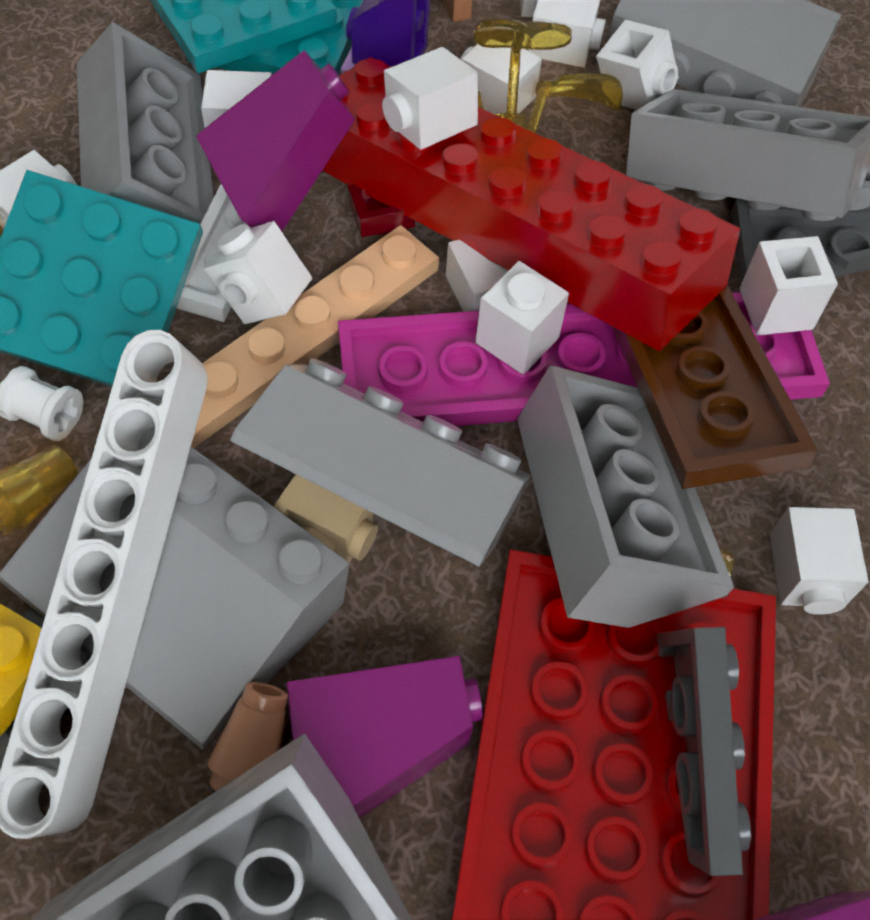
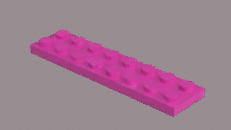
M741 292L732 293L790 400L822 397L830 382L812 330L756 335ZM572 304L566 305L559 338L524 375L475 343L479 311L338 321L342 371L347 374L343 383L362 393H366L368 386L392 394L404 402L401 412L424 422L426 415L438 417L454 426L515 422L550 365L638 388L612 326Z

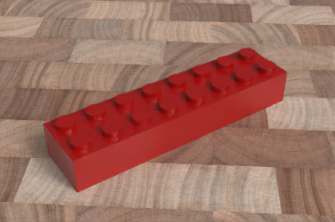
M369 57L359 61L353 68L340 75L350 91L343 98V101L355 118V121L323 168V172L350 186L356 185L364 189L366 195L389 207H397L404 211V215L452 241L460 239L489 261L508 271L518 261H521L569 292L568 303L659 352L727 286L741 228L716 217L709 211L698 209L662 192L657 187L635 180L610 168L605 163L594 161L562 146L555 140L542 137L514 124L513 121L507 118L499 117L478 107V125L420 150L402 134L394 131L384 116L382 107L383 99L386 97L384 70L391 68V66L381 60Z

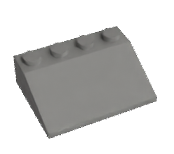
M155 427L148 429L142 435L138 451L145 448L151 442L155 434ZM190 447L125 686L204 750L225 728L239 698L243 694L245 684L249 682L267 684L344 603L350 563L201 453ZM91 459L0 572V582L44 619ZM135 493L124 500L120 508V521L131 513L135 505ZM110 563L101 575L100 587L102 592L111 585L114 579V563ZM92 634L84 639L81 649L90 657L94 651Z
M305 733L44 904L33 918V920H412L351 801Z

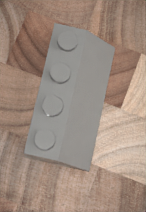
M620 0L613 16L609 39L624 20L668 30L675 62L678 67L679 78L676 82L677 85L693 92L801 107L808 96L842 15L806 0Z
M112 22L77 62L81 187L201 224L214 198L210 162L196 138V135L205 129L201 110L203 94L200 74H197L195 71Z
M678 89L670 90L634 111L631 116L626 175L635 180L644 181V184L657 187L661 191L672 190L678 187L694 190L696 197L705 200H722L726 197L747 200V205L754 209L776 210L780 207L802 210L801 214L806 218L829 221L834 220L836 217L842 218L857 202L870 167V117Z
M311 358L308 366L305 364L285 365L235 428L230 439L231 442L480 567L498 544L531 476L518 469L522 460L514 454L488 443L485 444L482 451L459 440L462 430L453 424L432 415H426L424 422L401 412L404 404L401 399L371 386H368L366 393H362L343 383L347 375L345 372L314 358Z
M550 365L518 416L517 422L567 618L630 628L727 596L734 588V585L696 488H681L639 389Z

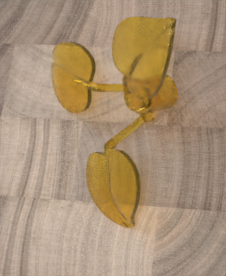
M505 18L486 19L475 25L473 38L480 46L486 48H511L506 113L495 115L513 121L514 124L535 133L547 98H581L604 104L615 111H619L623 100V86L616 77L599 73L563 74L555 80H545L536 83L535 93L537 98L529 122L525 125V115L517 113L521 49L551 50L565 47L572 41V30L566 25L555 22L535 20L523 23L519 20ZM478 91V107L484 109L481 92Z

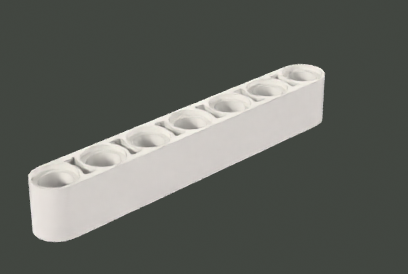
M147 330L136 335L126 345L121 355L0 770V828L4 833L13 838L29 839L68 832L77 828L87 819L93 806L207 389L208 375L205 366L177 339L162 330ZM174 362L170 374L165 379L157 382L161 369L167 364ZM155 427V434L151 442L145 448L138 451L142 435L148 429ZM135 493V505L131 513L120 521V508L124 500ZM110 563H114V579L111 585L102 592L100 587L101 575ZM92 634L94 651L90 660L83 665L80 658L81 646L84 639ZM69 708L73 718L72 729L64 740L60 732V719L64 711ZM44 784L48 787L51 797L50 808L46 816L41 812L38 803L39 793Z

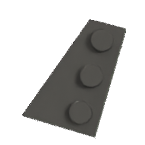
M736 199L730 216L731 223L741 228L735 250L740 285L761 241L818 236L835 277L869 270L870 206L861 210H849L842 218L836 217L834 220L818 221L804 217L801 214L802 210L780 207L776 210H758L749 207L747 200Z
M725 627L690 628L657 633L659 657H673L676 672L672 689L665 693L668 721H673L677 734L680 737H685L687 752L678 754L675 771L688 862L710 876L743 875L741 851L749 849L751 829L746 807L742 802H738L736 770H740L743 767L745 746L741 728L737 722H732L730 690L736 689L739 679V664L735 648L732 644H726Z

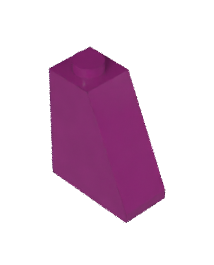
M305 50L196 135L237 214L251 228L275 221L281 232L284 230L355 121V118L343 101V98L350 91L330 63L320 68Z
M460 656L287 682L293 740L304 733L306 734L348 796L359 819L468 746L473 722L482 721V704L476 678L464 679Z

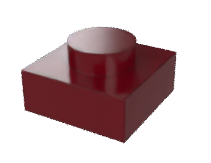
M356 185L347 186L349 205L361 237L388 234L400 225L405 229L415 227V220L404 215V211L395 206L389 207L366 195L365 190Z

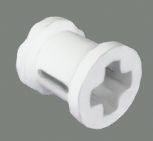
M24 366L14 368L0 384V416L9 421L22 419L39 427L41 434L50 440L60 441L66 438L80 419L84 403L82 393L71 386L58 388L38 378L33 369Z

